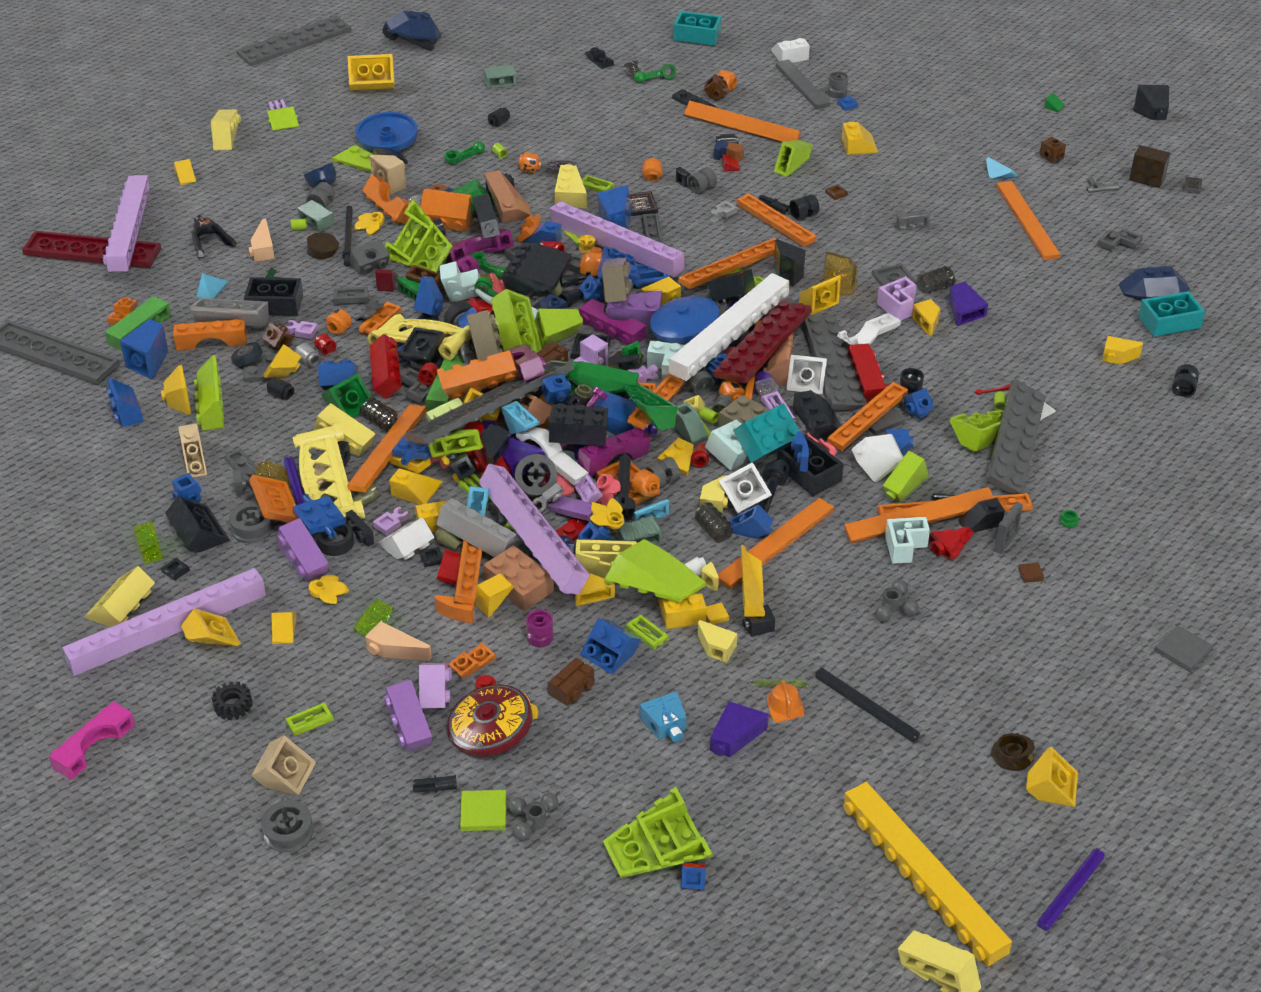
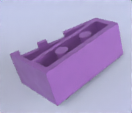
M662 290L631 294L626 301L608 302L607 317L618 321L633 318L646 326H651L650 320L652 315L662 306Z
M300 518L279 527L277 536L278 547L296 568L301 578L303 577L306 582H309L328 573V561Z
M408 680L386 687V696H383V699L390 713L392 725L396 727L399 733L397 738L400 746H404L406 752L430 745L432 735L412 681Z

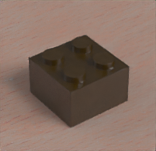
M1139 145L1134 154L1129 180L1160 188L1166 178L1171 153Z

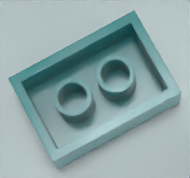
M680 11L673 25V40L715 46L722 30V16Z
M1187 291L1142 299L1138 317L1155 337L1201 328L1205 310L1193 295Z
M783 403L744 422L733 431L752 463L792 441V438L796 439L797 431L800 430Z

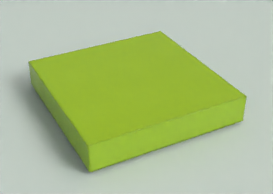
M506 790L462 791L461 831L506 830Z

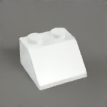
M798 38L792 41L777 43L771 51L779 62L789 59L794 63L809 60L810 45L805 39Z
M422 517L404 525L378 541L377 544L396 559L403 557L406 560L415 554L413 551L417 548L422 550L429 546L430 543L428 541L432 540L434 536Z

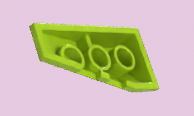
M1004 410L987 411L986 415L977 412L969 417L966 414L951 417L950 423L960 444L972 452H978L987 448L997 439Z

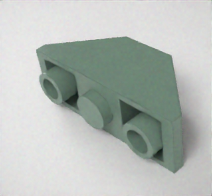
M688 402L677 405L678 409L674 428L692 444L707 439L708 435L698 412Z

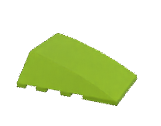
M412 199L404 212L410 218L395 243L386 242L385 248L390 254L389 259L410 267L417 265L438 273L440 265L444 263L453 245L417 202Z
M645 539L617 554L604 580V583L609 585L615 582L619 583L621 588L635 587L638 588V592L645 594L649 591L654 592L656 597L676 602L683 601L706 586V582L686 565Z
M676 786L670 790V794L665 798H659L655 801L654 806L648 811L639 813L636 816L637 819L629 825L626 823L603 840V844L620 878L713 856L704 837L700 836L691 820L685 802Z

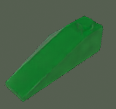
M571 361L574 370L568 372V375L565 376V378L571 376L580 384L587 385L591 389L596 386L600 390L605 392L612 391L613 393L626 391L623 388L624 384H637L639 374L636 372L584 361Z
M624 384L623 388L647 421L654 425L657 430L665 431L667 428L675 427L678 406L640 384Z

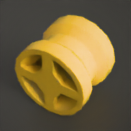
M591 235L581 236L579 238V251L585 254L591 251V248H595V238Z

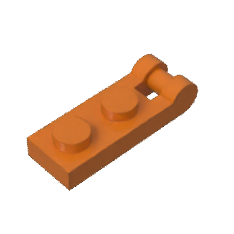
M386 302L375 314L361 324L359 333L369 335L373 330H378L394 315L400 314L402 312L401 307Z

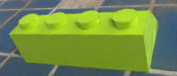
M505 289L491 298L503 350L505 351L524 344L535 353L539 352L542 346L529 297Z
M213 355L197 371V379L194 380L195 390H198L195 391L196 411L200 413L196 414L198 425L202 426V431L225 428L221 380L216 355Z

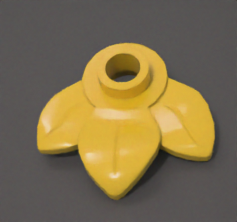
M374 212L372 214L365 213L360 215L354 230L366 229L368 235L374 234L384 223L383 213Z
M613 498L609 500L607 506L592 502L591 511L593 515L590 517V520L599 526L619 529L624 524L623 509Z
M335 575L322 576L319 580L311 581L308 587L311 596L320 598L321 601L328 604H337L336 596L349 592L348 587L340 582L339 577Z

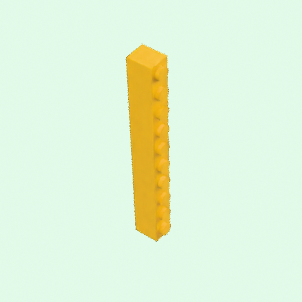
M867 781L845 792L843 804L845 812L857 820L861 830L867 831L874 845L880 846L883 849L886 858L899 867L901 875L913 883V887L918 894L924 895L930 908L940 913L946 926L952 927L957 932L959 940L972 949L974 957L978 961H982L988 967L1010 954L1012 940Z

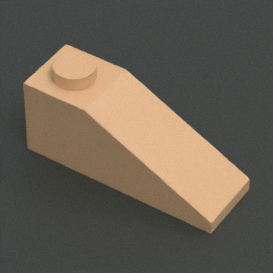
M262 219L251 238L252 247H249L250 257L254 256L255 262L275 259L266 219Z
M381 621L365 636L367 650L372 655H379L383 658L430 661L432 659L430 645Z

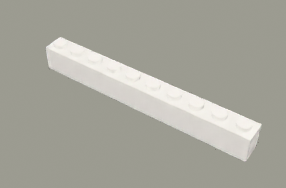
M771 273L669 358V373L685 381L695 376L702 367H705L709 361L716 358L722 350L726 349L729 344L737 340L742 333L746 332L749 327L757 323L763 315H766L769 310L777 306L783 298L788 296L789 280Z

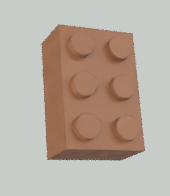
M514 545L483 565L484 581L502 574L514 585L506 598L523 611H526L554 592V581L550 578L547 570Z

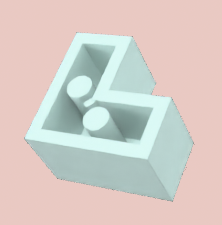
M456 261L440 265L441 281L450 302H458L479 296L475 292L476 281L480 278L477 269L461 273Z
M650 341L647 351V367L656 365L657 368L662 369V380H664L671 374L669 373V358L685 345Z
M737 420L713 430L705 445V448L730 471L742 465L747 456L733 431L741 425Z
M926 517L887 519L885 538L892 564L911 563L914 548L928 547L930 529Z

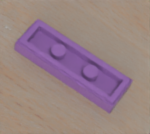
M565 496L547 505L551 512L591 521L590 517L593 515L591 511L592 503Z

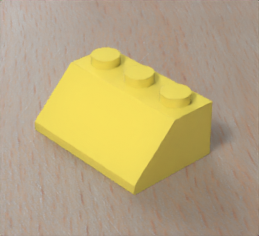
M139 566L119 577L84 618L108 627L127 621L129 618L127 614L134 612L140 606V599H145L152 592L150 588L155 582Z

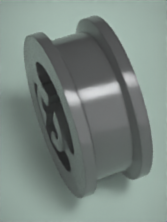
M528 455L518 463L515 470V480L529 498L536 499L557 483V469L554 463L544 455ZM530 466L533 467L528 470V482L532 487L527 486L522 479L524 471ZM541 466H544L550 473V480L543 487H539L543 485L545 477ZM535 473L539 474L538 480H534L533 476H535Z
M258 502L241 504L234 508L229 515L232 536L239 542H261L268 538L274 530L273 520L264 518Z
M286 800L272 805L266 810L261 821L265 842L270 848L279 852H292L304 847L311 840L314 832L309 809L298 801ZM284 819H288L291 834H287Z

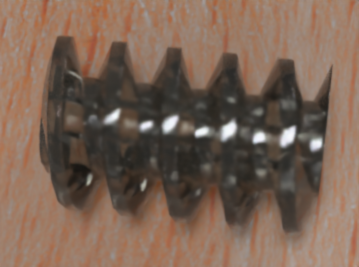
M948 266L926 272L917 277L919 290L922 293L927 292L928 294H931L933 291L936 292L938 289L942 290L944 287L947 288L950 285L953 286L956 283L955 275Z
M374 397L368 398L359 410L361 417L385 432H388L398 420L397 411L392 410V408Z
M706 502L697 509L695 521L716 543H721L732 536L731 522L711 502Z

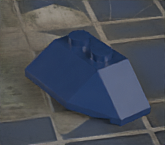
M402 11L385 22L390 33H397L407 38L437 40L441 37L440 31L427 12Z
M1172 266L1139 268L1119 283L1124 296H1131L1137 299H1148L1190 290L1186 280Z

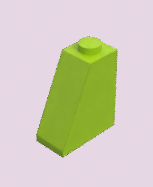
M802 140L782 141L774 172L786 177L789 176L809 159L813 144Z
M538 309L535 323L541 346L546 347L552 341L558 342L578 333L579 328L583 324V318L580 316L579 310Z
M908 451L883 484L885 496L892 501L896 499L901 502L926 480L929 474L925 459Z

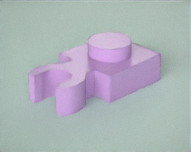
M289 320V326H286L288 328L287 331L291 334L295 333L296 337L311 340L318 330L317 323L301 321L299 324L296 321Z
M643 365L639 369L627 370L638 373V382L646 383L647 379L655 380L658 378L655 372L658 371L656 365H650L647 369Z
M397 507L394 509V513L386 512L374 520L373 527L388 536L401 527V522L408 520V512L406 511L402 514L401 507Z

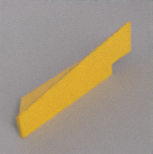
M741 545L744 617L765 616L763 607L762 561L748 553L746 547Z

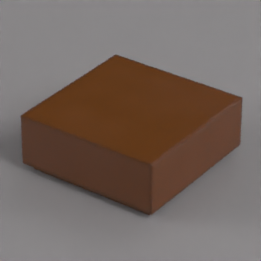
M839 184L825 190V193L834 200L848 195V191Z
M1039 563L1019 564L1018 569L1024 583L1043 581L1044 575Z

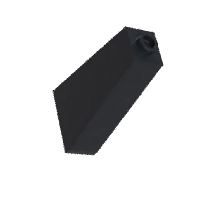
M489 194L473 197L483 238L500 235Z

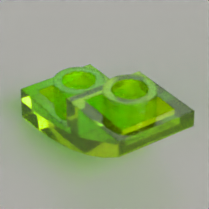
M376 598L361 615L353 627L354 631L366 636L380 621L386 623L394 607Z

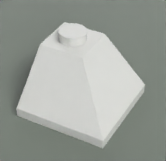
M791 355L787 390L797 392L812 390L816 394H822L827 359Z
M892 434L865 437L852 448L856 461L875 483L895 469L903 459V455Z
M753 462L719 480L738 514L772 496Z

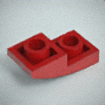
M447 549L444 550L437 575L438 580L446 584H456L461 553Z

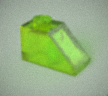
M153 521L133 526L144 564L164 559Z

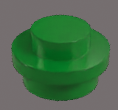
M1065 510L1060 515L1059 521L1065 527H1075L1079 523V517L1075 511Z

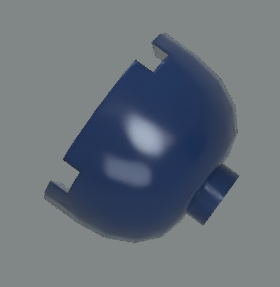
M329 163L304 174L308 185L314 189L320 182L333 184L336 180V170L333 163Z

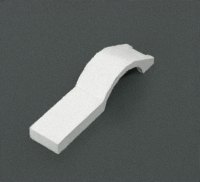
M887 313L866 321L860 332L851 338L847 336L845 330L838 332L837 337L850 345L871 344L878 335L900 326L901 320Z
M532 427L523 432L516 433V437L522 442L531 439L538 443L544 450L546 457L554 463L557 472L571 484H578L588 475L584 468L562 451L559 443H549L548 430Z

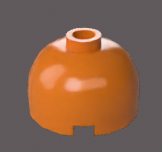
M591 248V251L586 252L580 260L581 274L586 275V272H590L591 276H598L597 270L600 266L603 252L601 248Z

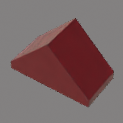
M375 269L377 291L394 292L398 275L392 270Z

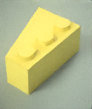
M237 109L218 110L211 119L213 150H232L238 124L241 122Z
M569 164L560 165L555 188V205L561 201L573 207L587 208V193L577 166Z
M330 403L317 416L314 430L333 426V423L340 422L344 435L343 441L349 442L350 453L360 457L373 444L375 433Z
M577 540L575 557L588 573L606 578L617 554L635 545L636 541Z
M915 930L899 946L898 953L901 964L924 980L928 981L931 979L941 985L942 988L940 990L942 992H978L981 989L975 957L969 951L959 949L947 942H942Z

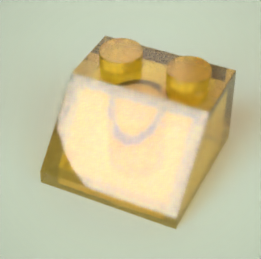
M829 251L826 252L824 280L827 281L840 276L839 297L855 294L858 266L849 257Z

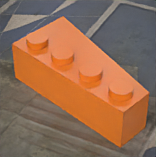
M510 350L487 356L485 361L480 359L471 360L466 366L452 365L451 370L437 369L442 388L451 400L458 397L459 399L464 398L470 388L481 392L484 388H493L501 382L513 381L517 376H520L514 356Z

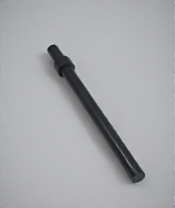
M352 206L346 207L345 247L342 254L344 266L346 267L351 264L349 258L352 239Z

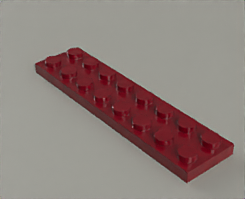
M34 231L22 251L23 255L104 263L103 257L106 255V246H109V238ZM136 241L130 266L150 268L161 250V244Z
M780 301L713 371L714 378L747 383L811 314V306L802 303L796 304Z

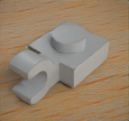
M727 201L716 205L714 210L710 212V214L714 215L710 221L716 223L722 216L724 218L730 217L737 213V207Z
M556 483L545 491L541 497L534 499L532 503L536 505L538 502H541L542 508L539 511L542 513L546 511L548 502H555L563 496L561 493L565 490L561 484Z

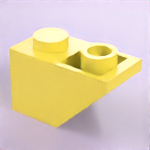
M727 475L703 485L700 496V512L723 514V509L728 507L729 498L726 496L727 494L719 480Z
M699 620L698 637L707 656L727 663L737 647V633Z

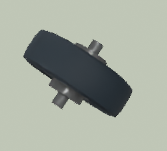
M251 342L241 345L232 354L231 359L235 366L242 367L254 363L262 355L263 350L258 342Z

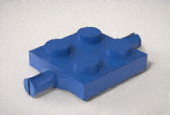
M405 435L392 449L393 456L403 457L401 459L403 465H408L410 460L413 459L427 460L431 456L428 445L406 441Z
M304 494L302 496L304 503L293 506L294 515L297 519L300 518L310 535L326 532L330 539L332 537L335 538L337 533L334 531V528L344 525L345 517L329 496L312 500L309 494Z

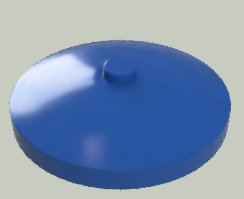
M381 112L370 115L363 119L356 127L357 142L360 146L370 151H373V148L398 151L411 145L418 135L415 120L399 112Z
M701 296L681 297L669 301L658 308L651 317L650 325L653 335L660 341L678 344L688 343L719 318L720 312L718 305L709 298Z

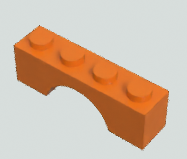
M371 174L362 190L367 195L366 198L375 202L374 205L383 209V213L392 217L391 220L395 223L406 224L410 217L404 212L410 202L398 196L390 200L391 186L382 178Z
M245 319L181 323L174 325L173 329L176 351L193 350L200 341L207 338L220 339L228 346L247 344Z

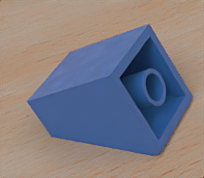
M628 185L596 193L599 216L602 219L629 229L631 205Z
M149 319L120 340L126 368L153 380L168 353V346L163 324Z
M605 392L608 396L607 399L604 401L599 398L593 406L608 408L607 437H613L636 428L627 422L629 416L635 411V403L633 401Z

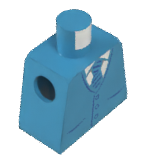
M677 691L640 704V719L658 739L670 736L673 742H679L683 739L684 734L682 731L686 730V714Z

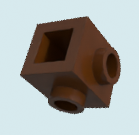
M717 74L705 82L704 91L714 101H718L720 98L723 99L727 95L728 85Z
M1050 137L1041 142L1039 155L1055 163L1064 158L1066 144L1054 137Z
M270 323L262 338L268 342L267 345L276 350L277 348L280 349L283 344L289 347L295 336L287 331L288 328L285 325Z

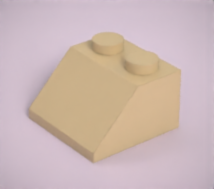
M370 155L372 175L382 178L391 186L390 195L406 189L405 164L402 160L391 155Z
M283 735L269 743L251 776L265 788L298 796L316 761Z

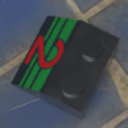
M779 239L775 240V272L777 276L789 280V285L794 286L804 277L806 250Z

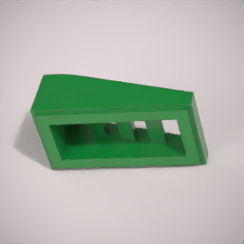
M398 276L396 279L399 290L416 301L420 283Z

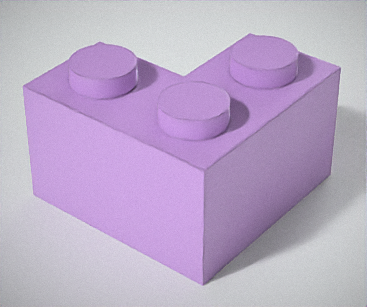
M905 276L881 286L878 290L877 304L899 320L911 317L917 285Z
M595 335L589 336L580 342V357L573 361H584L608 367V343Z
M422 663L419 665V703L421 708H445L447 703H450L451 692L447 690L448 681L452 680V667H448V663Z

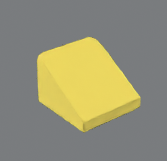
M699 395L683 401V403L688 402L698 414L705 406L704 401Z
M710 562L702 568L701 579L706 582L707 587L717 591L719 577L713 563Z

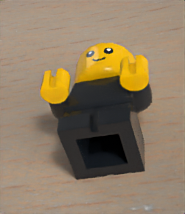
M466 452L451 453L441 458L445 465H448L450 462L455 472L452 475L455 482L476 471Z

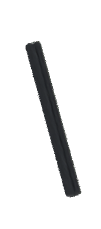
M824 668L816 671L815 677L911 742H916L919 739L920 732L838 677Z

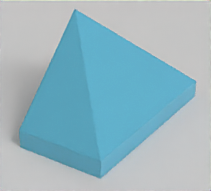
M989 157L986 159L990 178L1018 176L1013 170Z
M202 273L196 298H215L228 284V281Z
M517 401L502 407V412L511 434L528 430L540 423Z
M470 486L467 507L485 516L489 489Z
M665 499L640 508L634 512V521L653 516L656 520L668 515L669 500Z

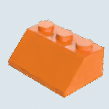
M432 189L423 190L420 207L431 220L440 218L445 229L468 231L473 221L471 195Z

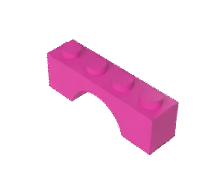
M113 701L49 755L53 769L72 780L87 767L85 753L93 743L104 738L120 739L135 726L132 712Z

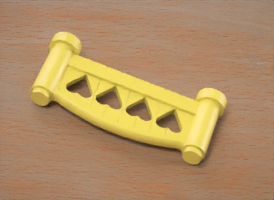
M401 314L394 315L378 330H373L367 337L370 345L383 334L394 338L396 342L405 343L414 327L442 331L444 334L452 335L444 338L438 348L440 355L446 360H452L458 354L461 346L472 339L469 325L460 328L434 320L404 319ZM402 327L410 328L400 332V328Z
M340 422L333 423V426L294 436L295 448H300L299 472L305 494H309L312 500L320 499L324 495L338 498L334 504L345 517V521H347L346 512L353 510L361 519H366L361 500L353 502L351 491L348 490V480L337 443L344 440ZM315 448L325 452L318 459L312 460V454L309 453V450ZM320 464L329 468L317 476L313 466ZM326 480L333 482V484L321 492L319 491L320 485L317 484V481Z

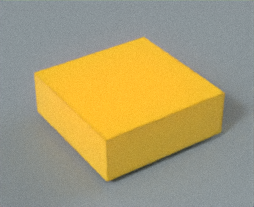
M722 602L706 606V619L708 623L714 625L729 621V615Z

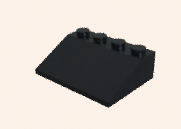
M526 242L521 244L501 276L505 289L516 293L554 290L572 259V254L538 243L530 244Z

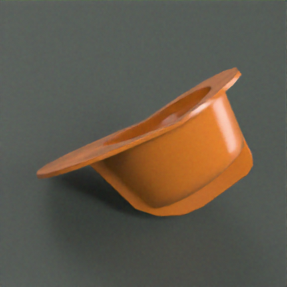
M781 680L780 684L776 685L767 696L770 715L776 723L804 716V709L797 688Z

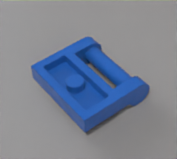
M644 264L636 265L639 277L635 282L636 289L669 277L668 274Z

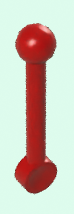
M1010 384L987 390L977 389L975 393L982 395L983 393L1002 390L1009 391Z

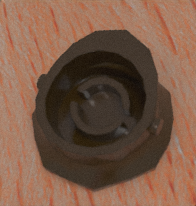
M314 233L307 237V254L317 259L329 258L338 249L339 242L332 234Z
M1019 733L1004 734L994 743L991 756L1000 768L1011 771L1025 770L1034 761L1032 753L1035 749L1034 742L1029 737Z

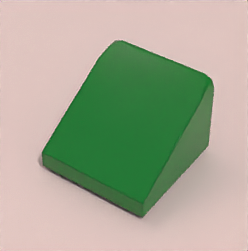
M1051 93L1045 100L1044 108L1059 112L1065 104L1054 93Z
M636 341L623 347L620 356L639 354L641 358L639 342Z

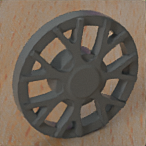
M467 343L461 346V355L465 363L469 364L471 360L477 359L473 346Z

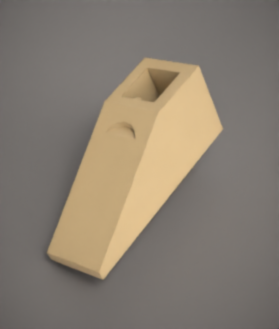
M197 423L179 426L187 474L189 473L193 478L207 475Z

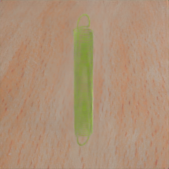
M760 679V682L764 685L775 687L770 684L768 679ZM776 679V680H777V682L780 684L781 680H784V679ZM792 680L796 686L806 688L801 684V680Z

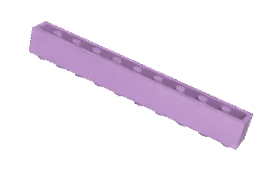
M148 175L128 176L127 182L124 183L125 189L122 190V197H120L118 213L115 215L116 221L113 222L111 238L108 239L109 246H106V255L103 257L104 265H107L108 272L129 271L150 190Z
M560 201L550 208L551 222L561 224V229L564 231L566 230L578 237L591 235L595 238V244L602 247L615 248L622 253L630 254L635 258V261L672 277L685 270L684 252L585 212L577 207H573L565 202Z
M488 464L479 484L482 488L489 489L491 501L499 508L500 513L506 517L508 523L513 526L516 534L523 539L524 544L530 548L533 556L542 564L541 566L547 570L550 578L557 583L560 591L565 594L579 595L590 574L508 471L502 466Z
M253 568L62 647L66 662L73 675L76 676L183 631L180 626L194 608L221 615L266 596L263 579L257 570Z

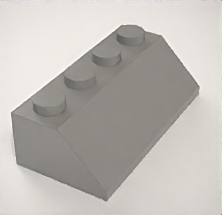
M200 298L190 306V311L196 322L245 319V324L253 326V328H263L269 322L268 302Z
M453 498L444 503L440 508L436 525L473 546L482 549V551L493 557H496L513 545L518 548L522 544V540L517 534Z

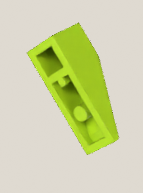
M453 430L450 432V435L435 439L434 443L428 445L432 458L483 448L478 430Z

